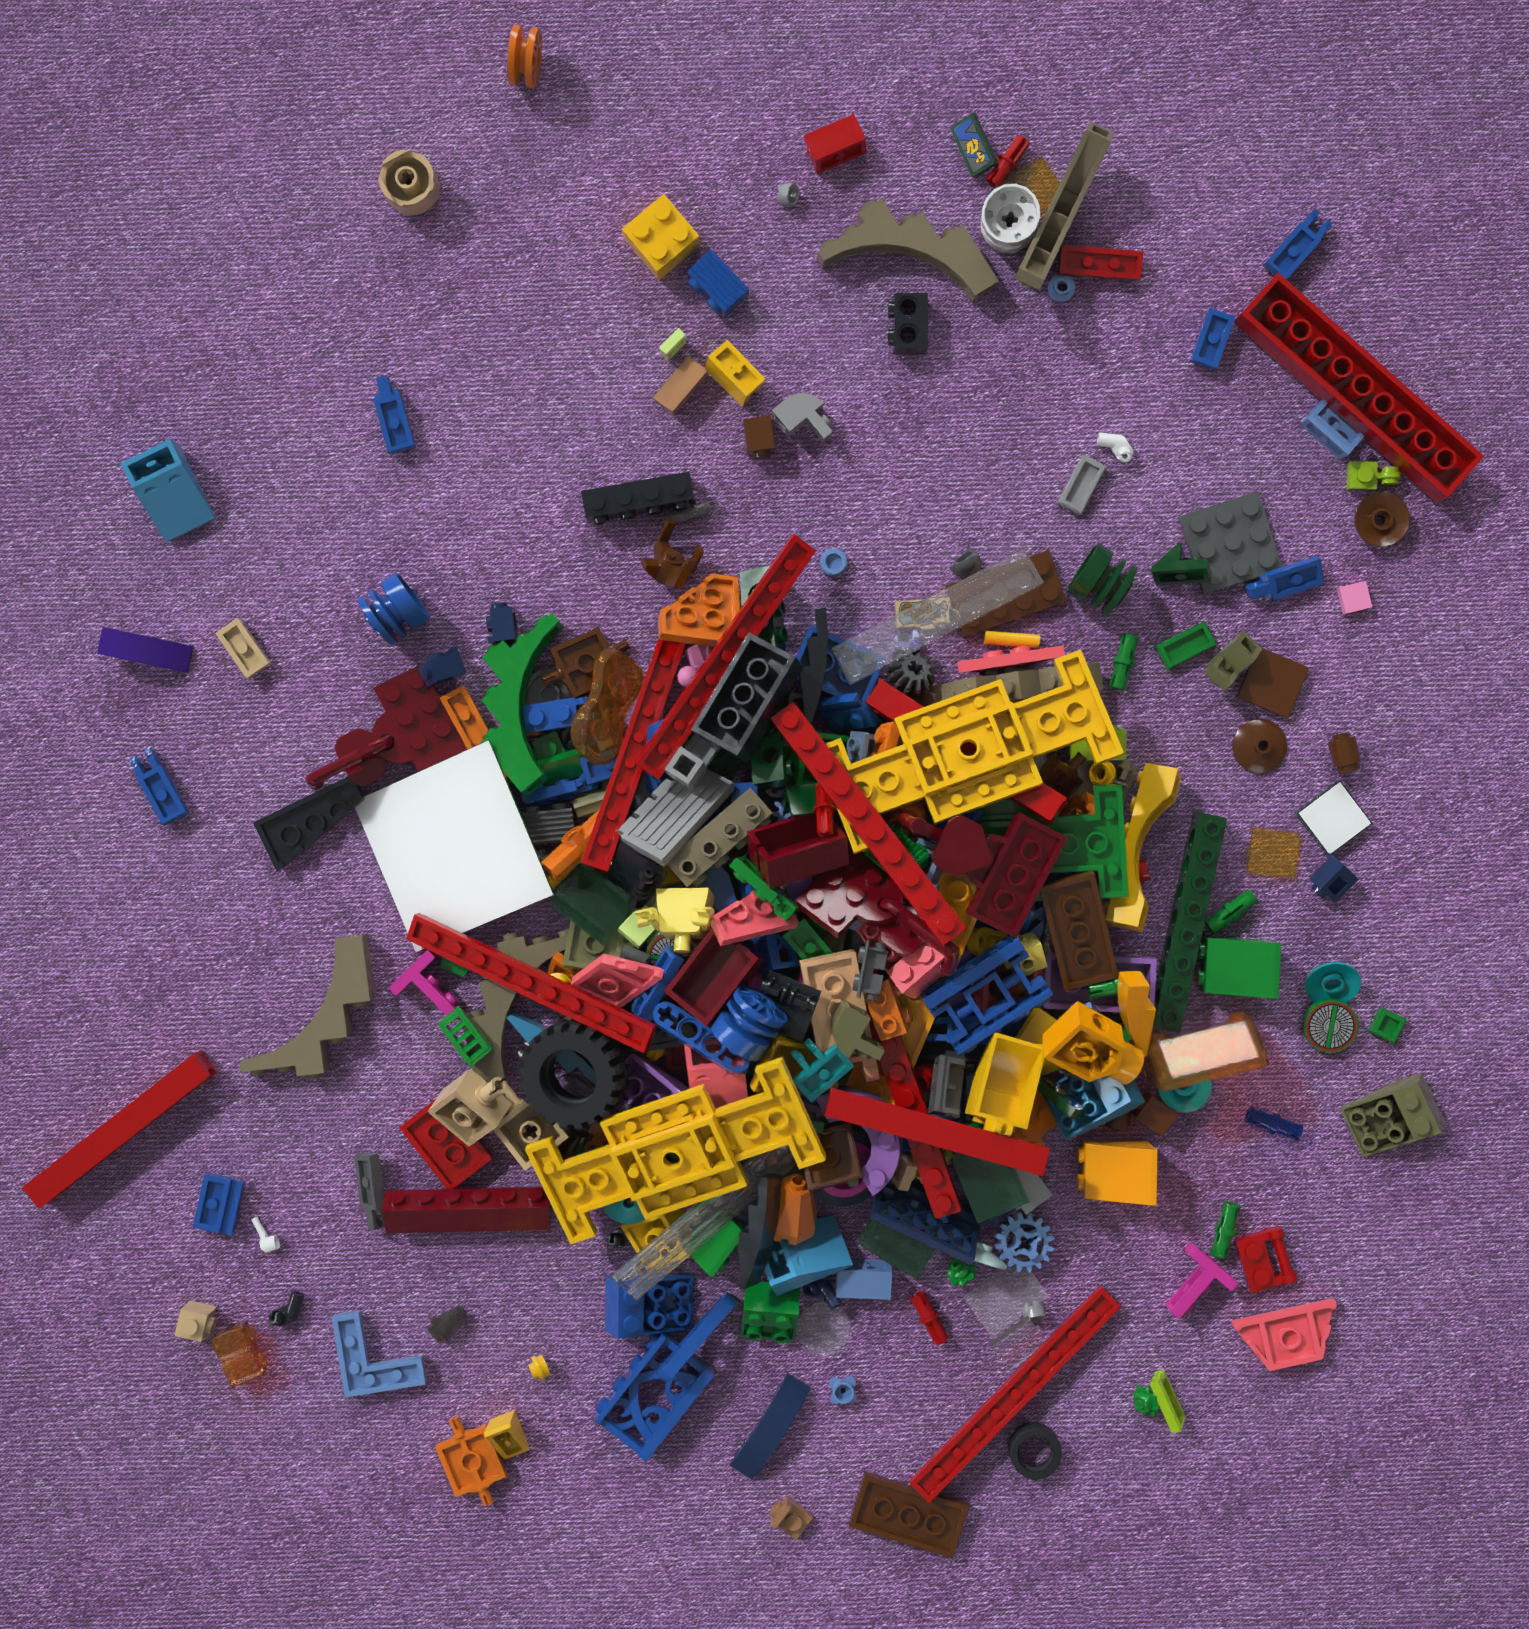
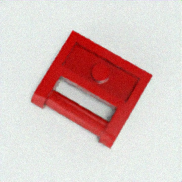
M1282 1226L1271 1227L1233 1239L1247 1286L1251 1293L1281 1284H1290L1298 1280L1296 1271L1292 1270L1282 1238L1284 1237ZM1272 1240L1281 1273L1274 1274L1264 1241Z

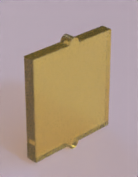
M1041 156L1026 167L1021 166L1020 171L1005 180L1004 184H1018L1027 187L1036 196L1040 205V215L1047 211L1060 182Z
M1252 828L1250 846L1246 849L1249 852L1246 872L1295 878L1297 859L1300 858V854H1298L1300 834Z

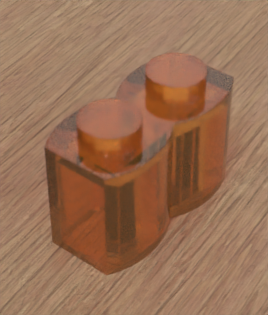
M246 1320L216 1332L211 1338L215 1353L222 1363L225 1376L232 1388L259 1378L267 1371V1366L269 1365L268 1357L263 1350L260 1351L256 1344V1341H258L256 1329L254 1326H250Z

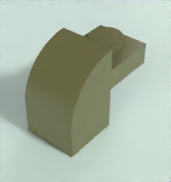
M1243 630L1205 666L1207 668L1205 673L1213 684L1225 691L1233 684L1239 673L1256 660L1262 648Z
M842 999L831 1021V1032L837 1047L848 1058L856 1049L855 1052L865 1059L870 1060L873 1057L880 1060L885 1051L880 1042L863 1034L871 1020L868 1012Z

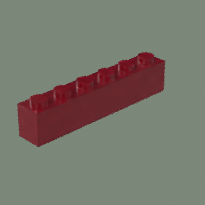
M543 1187L386 1190L382 1215L386 1234L550 1230L553 1209Z

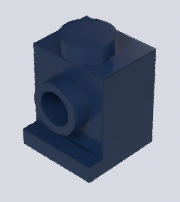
M505 602L491 604L490 616H486L488 632H492L493 636L487 637L488 643H500L503 640L506 643L514 642L518 637L515 609L512 606L508 607Z
M457 647L451 648L444 654L439 652L428 656V661L420 664L418 668L420 677L425 681L427 687L455 680L466 673Z
M1329 853L1326 856L1328 860L1309 879L1314 883L1311 887L1314 892L1322 899L1328 896L1336 903L1359 879L1344 864Z

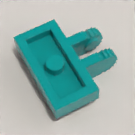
M808 1038L805 1041L806 1047L817 1059L808 1064L805 1057L796 1049L791 1055L804 1069L793 1078V1081L812 1103L849 1072L854 1065L839 1050L836 1043L822 1053L813 1041Z

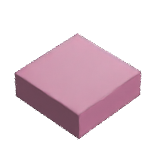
M1366 581L1337 588L1343 615L1372 607Z

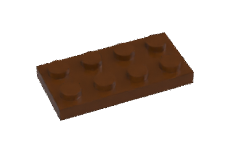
M1049 550L945 586L962 638L1067 602Z
M1093 870L1044 883L1040 896L1064 990L1068 991L1118 978L1116 961Z
M864 1471L848 1524L851 1528L953 1559L969 1505L967 1502L938 1494L928 1503L912 1485Z

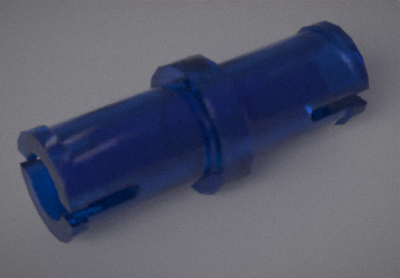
M1252 1106L1248 1108L1249 1111L1246 1112L1244 1119L1245 1123L1266 1129L1269 1134L1274 1135L1277 1133L1299 1141L1303 1132L1302 1124L1283 1119L1277 1113L1269 1114Z

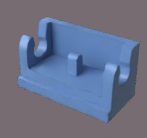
M1323 399L1303 419L1300 425L1341 460L1352 452L1364 435L1361 432L1356 433L1326 406L1327 402Z
M851 1258L854 1266L836 1272V1298L891 1300V1260Z

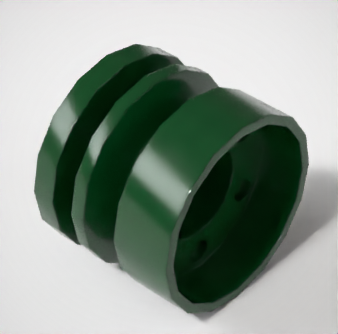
M1097 543L1079 567L1066 592L1080 601H1083L1090 593L1094 594L1091 608L1096 609L1102 600L1105 601L1100 614L1106 617L1115 607L1119 606L1129 592L1138 567L1131 564L1122 573L1121 571L1126 564V560L1122 558L1112 567L1109 564L1113 552Z

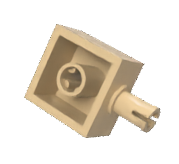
M470 1068L441 1091L428 1110V1113L469 1147L499 1125L512 1103L502 1095L507 1090L505 1080L498 1085L497 1083L502 1078L495 1077L487 1083L481 1075L475 1073Z
M506 1081L507 1090L502 1095L512 1104L506 1112L507 1114L504 1115L499 1125L494 1129V1132L526 1171L532 1166L525 1151L527 1144L552 1136L558 1146L569 1138L572 1131L571 1129H560V1123H556L553 1126L545 1122L546 1117L543 1115L537 1117L533 1113L535 1107L532 1103L527 1105L523 1098L520 1100ZM529 1125L537 1127L536 1133L534 1131L531 1133L527 1131Z

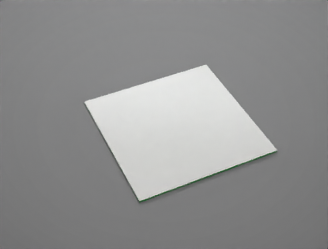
M490 740L365 796V800L355 808L407 933L413 916L417 913H421L463 933L554 895ZM412 942L415 952L425 949Z

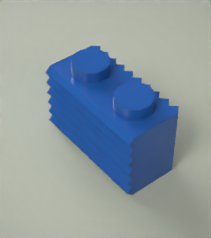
M712 249L705 253L687 271L688 285L698 295L702 292L708 298L706 303L716 314L721 312L726 317L749 295V288Z

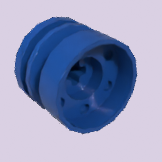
M394 572L381 582L385 592L383 597L374 589L369 590V595L374 602L373 604L364 595L357 599L369 625L391 646L398 643L393 630L402 638L407 636L403 626L405 621L414 629H417L430 620V616L421 601L397 572Z
M741 985L736 988L733 997L728 1000L727 1006L729 1009L721 1010L713 1022L711 1030L719 1042L730 1051L745 1059L758 1061L771 1045L770 1037L777 1036L779 1029L787 1022V1016L784 1010L771 998L765 996L764 993L752 987Z

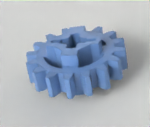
M1016 1212V1219L1009 1215L1006 1216L1008 1224L999 1223L1002 1232L994 1234L996 1238L1000 1239L999 1243L994 1244V1248L1002 1250L998 1257L1001 1260L1007 1258L1005 1264L1008 1268L1015 1264V1270L1019 1273L1022 1267H1025L1026 1271L1031 1273L1032 1265L1041 1269L1040 1261L1043 1259L1049 1262L1050 1260L1046 1252L1054 1251V1248L1048 1245V1242L1054 1240V1236L1046 1234L1050 1230V1226L1047 1224L1041 1226L1043 1219L1039 1216L1033 1221L1032 1213H1028L1025 1218H1023L1021 1212ZM1020 1224H1029L1035 1228L1028 1231L1023 1230ZM1011 1231V1241L1010 1243L1006 1244L1008 1234ZM1022 1236L1028 1239L1026 1241L1028 1245L1026 1248L1020 1245V1238ZM1041 1240V1247L1037 1253V1244ZM1023 1254L1028 1260H1018L1013 1256Z

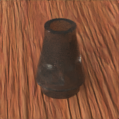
M458 1304L455 1308L430 1320L431 1324L427 1326V1329L439 1344L444 1341L448 1342L469 1315Z

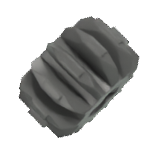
M909 650L904 655H897L894 662L891 663L888 671L890 673L888 682L894 683V688L903 691V694L906 696L910 693L915 699L919 694H926L930 686L935 682V676L933 675L935 667L928 665L930 658L922 659L920 652L914 656Z

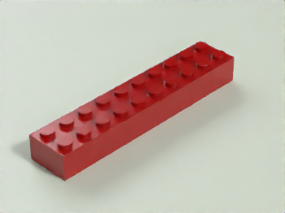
M1277 273L1234 320L1233 323L1320 400L1324 399L1327 402V406L1357 433L1361 432L1364 435L1363 438L1395 467H1399V470L1436 503L1448 498L1484 458L1480 451L1280 273Z

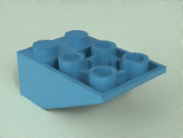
M171 439L120 463L134 492L166 542L216 519L181 446Z
M1109 1076L1087 1082L1084 1079L1071 1080L1064 1077L1056 1082L1087 1109L1082 1118L1068 1117L1044 1096L1064 1140H1069L1122 1116L1145 1102L1134 1080L1129 1084H1122Z
M835 1215L817 1218L813 1237L797 1245L788 1244L789 1240L781 1239V1242L773 1241L765 1272L771 1288L776 1296H779L854 1266Z

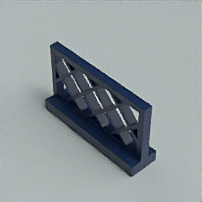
M890 1179L887 1185L875 1194L870 1219L972 1265L976 1255L978 1230L984 1213L961 1203V1212L935 1219L922 1184L912 1181L909 1190L903 1191L898 1190ZM900 1207L905 1214L900 1215L896 1208ZM885 1209H886V1211L890 1214V1216H888V1215H886V1214H884V1213H882V1212H879V1210H885ZM920 1219H925L930 1226H925ZM907 1221H911L916 1228L908 1225ZM950 1230L954 1238H950L946 1231ZM931 1233H936L940 1239L934 1237ZM961 1244L966 1251L959 1249L957 1245Z

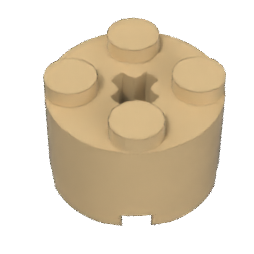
M398 150L384 160L379 174V185L394 209L405 216L419 215L428 211L438 201L440 195L439 181L426 157L420 153L410 152V150ZM411 180L412 183L410 185H407L406 182Z

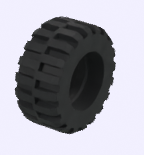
M564 1019L558 1021L535 1036L528 1043L529 1047L524 1050L521 1056L524 1062L519 1065L518 1074L523 1075L519 1085L520 1090L526 1091L525 1102L527 1105L532 1103L535 1107L533 1113L537 1117L545 1116V1122L553 1126L556 1123H560V1129L569 1130L574 1126L576 1130L585 1129L588 1125L593 1126L599 1123L621 1103L625 1097L624 1092L629 1088L630 1081L626 1077L631 1074V1065L625 1064V1060L629 1057L626 1049L621 1051L618 1046L621 1042L576 1020L571 1019L567 1021ZM560 1051H576L585 1056L592 1064L596 1074V1087L591 1095H573L559 1084L554 1071V1062L556 1055Z

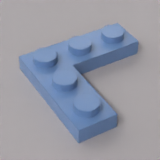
M361 1310L338 1313L332 1316L345 1398L426 1385L427 1375L423 1355L369 1363Z

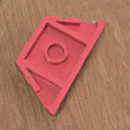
M1064 645L1030 650V646L1013 648V650H1010V654L1004 655L1003 650L990 651L983 654V658L957 662L958 672L980 673L986 670L1031 665L1062 657L1065 655Z
M603 954L574 975L571 985L621 1008L660 981L663 977L664 969Z
M1333 1298L1231 1320V1325L1269 1371L1323 1360L1326 1349L1325 1341L1329 1337L1331 1329L1329 1323L1333 1309L1336 1310L1337 1304Z

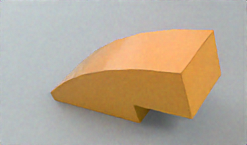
M1141 971L1119 972L1117 990L1120 1015L1132 1042L1143 1051L1144 1056H1147L1156 1013L1154 1005L1148 998L1150 985Z

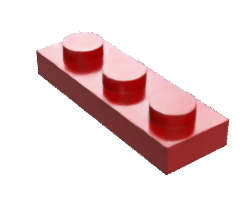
M1061 245L1058 274L1139 281L1141 280L1144 251Z

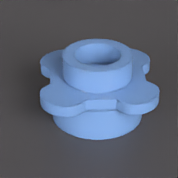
M847 1376L845 1379L832 1377L830 1379L829 1385L832 1388L830 1400L833 1404L854 1403L856 1401L857 1395L854 1393L856 1380L854 1377ZM841 1388H845V1392H841Z

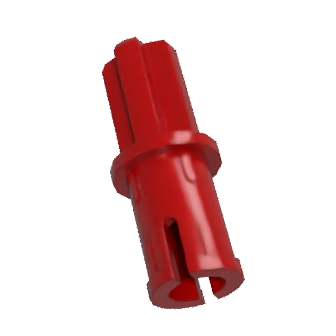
M1021 135L1016 136L1006 152L999 155V164L985 178L992 187L998 188L1002 186L1011 171L1017 169L1016 164L1030 145L1025 137Z
M817 784L815 786L816 805L814 807V814L817 815V833L821 838L831 837L834 833L833 815L836 813V807L822 787Z
M925 1290L915 1293L916 1297L912 1295L909 1299L921 1318L920 1324H924L936 1346L945 1343L948 1340V1334L938 1318L940 1313L934 1310Z

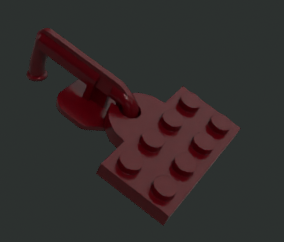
M419 665L373 688L385 713L376 720L372 727V732L355 729L341 736L336 741L335 752L339 759L306 776V783L311 789H321L325 780L343 771H346L349 779L354 784L366 786L384 776L388 762L392 764L413 762L417 772H420L468 750L445 709L434 685L427 687L425 681L420 677Z
M903 812L899 815L900 823L908 827L912 833H920L937 842L932 852V861L936 867L953 876L966 873L968 879L978 887L965 913L1015 938L1068 837L1020 812H1016L1004 836L996 834L985 835L980 824L964 816L951 818L944 830H941L925 822L923 818L915 817L910 813Z
M848 847L849 865L823 872L795 899V904L799 906L798 909L837 939L857 920L868 926H879L881 942L900 956L912 955L926 941L945 956V961L941 962L939 967L941 973L945 976H951L956 971L960 953L958 946L950 941L942 947L911 904H902L903 894L889 875L864 855V851L854 854L852 847Z

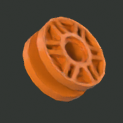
M514 24L508 46V83L510 86H518L522 74H525L527 88L536 89L542 62L541 28L532 27L528 39H525L523 25Z

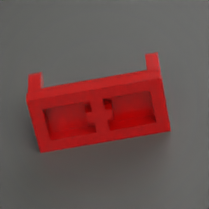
M854 114L803 135L808 147L806 151L816 174H820L867 153L866 138Z

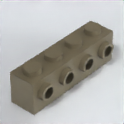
M750 787L692 837L667 864L686 887L690 888L694 885L697 888L709 878L706 873L713 867L720 869L730 860L728 854L735 848L740 851L748 845L746 831L771 824L773 821L770 818L774 814Z

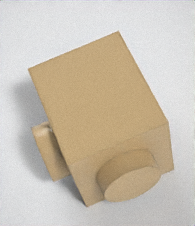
M190 1300L180 1310L174 1336L202 1342L215 1329L217 1319L214 1317L217 1307Z

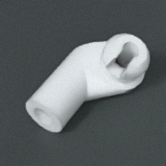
M1098 433L1097 446L1111 448L1120 462L1127 463L1132 459L1133 449L1124 436Z

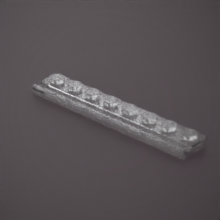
M1023 548L833 647L831 652L835 655L850 686L1041 586L1044 582L1031 559L1026 555V550Z
M789 1145L750 1157L742 1164V1168L749 1181L747 1187L696 1203L612 1274L614 1281L628 1294L632 1295L634 1299L638 1300L758 1198V1177L773 1173L782 1174V1178L797 1165Z

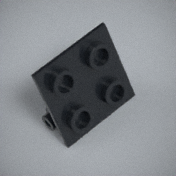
M621 841L606 878L631 895L627 904L629 909L635 912L641 910L645 905L653 907L657 898L656 888H661L667 871Z
M769 970L766 980H763L760 986V991L775 1001L787 1016V1022L779 1029V1033L803 1043L822 991Z

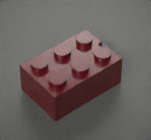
M817 815L792 817L746 831L750 860L756 869L761 872V876L770 889L849 865L847 836L834 819V833L831 837L825 838L819 837L817 833Z
M711 928L664 992L706 1027H711L721 1010L729 1009L727 1002L733 997L736 988L741 985L748 986L766 960L749 946L742 944V941L720 946L713 928Z

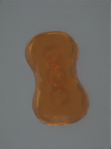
M606 648L597 656L593 667L592 688L589 697L576 712L571 724V739L576 750L588 761L603 766L613 761L620 751L626 714L637 700L644 681L640 666L632 658L616 648Z

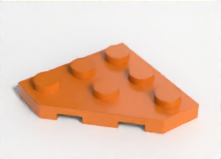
M712 573L700 585L692 587L681 595L675 603L670 606L667 605L660 610L658 615V640L714 647L740 610L738 577Z

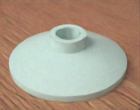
M977 1242L974 1261L999 1269H1007V1265L991 1252L992 1246Z

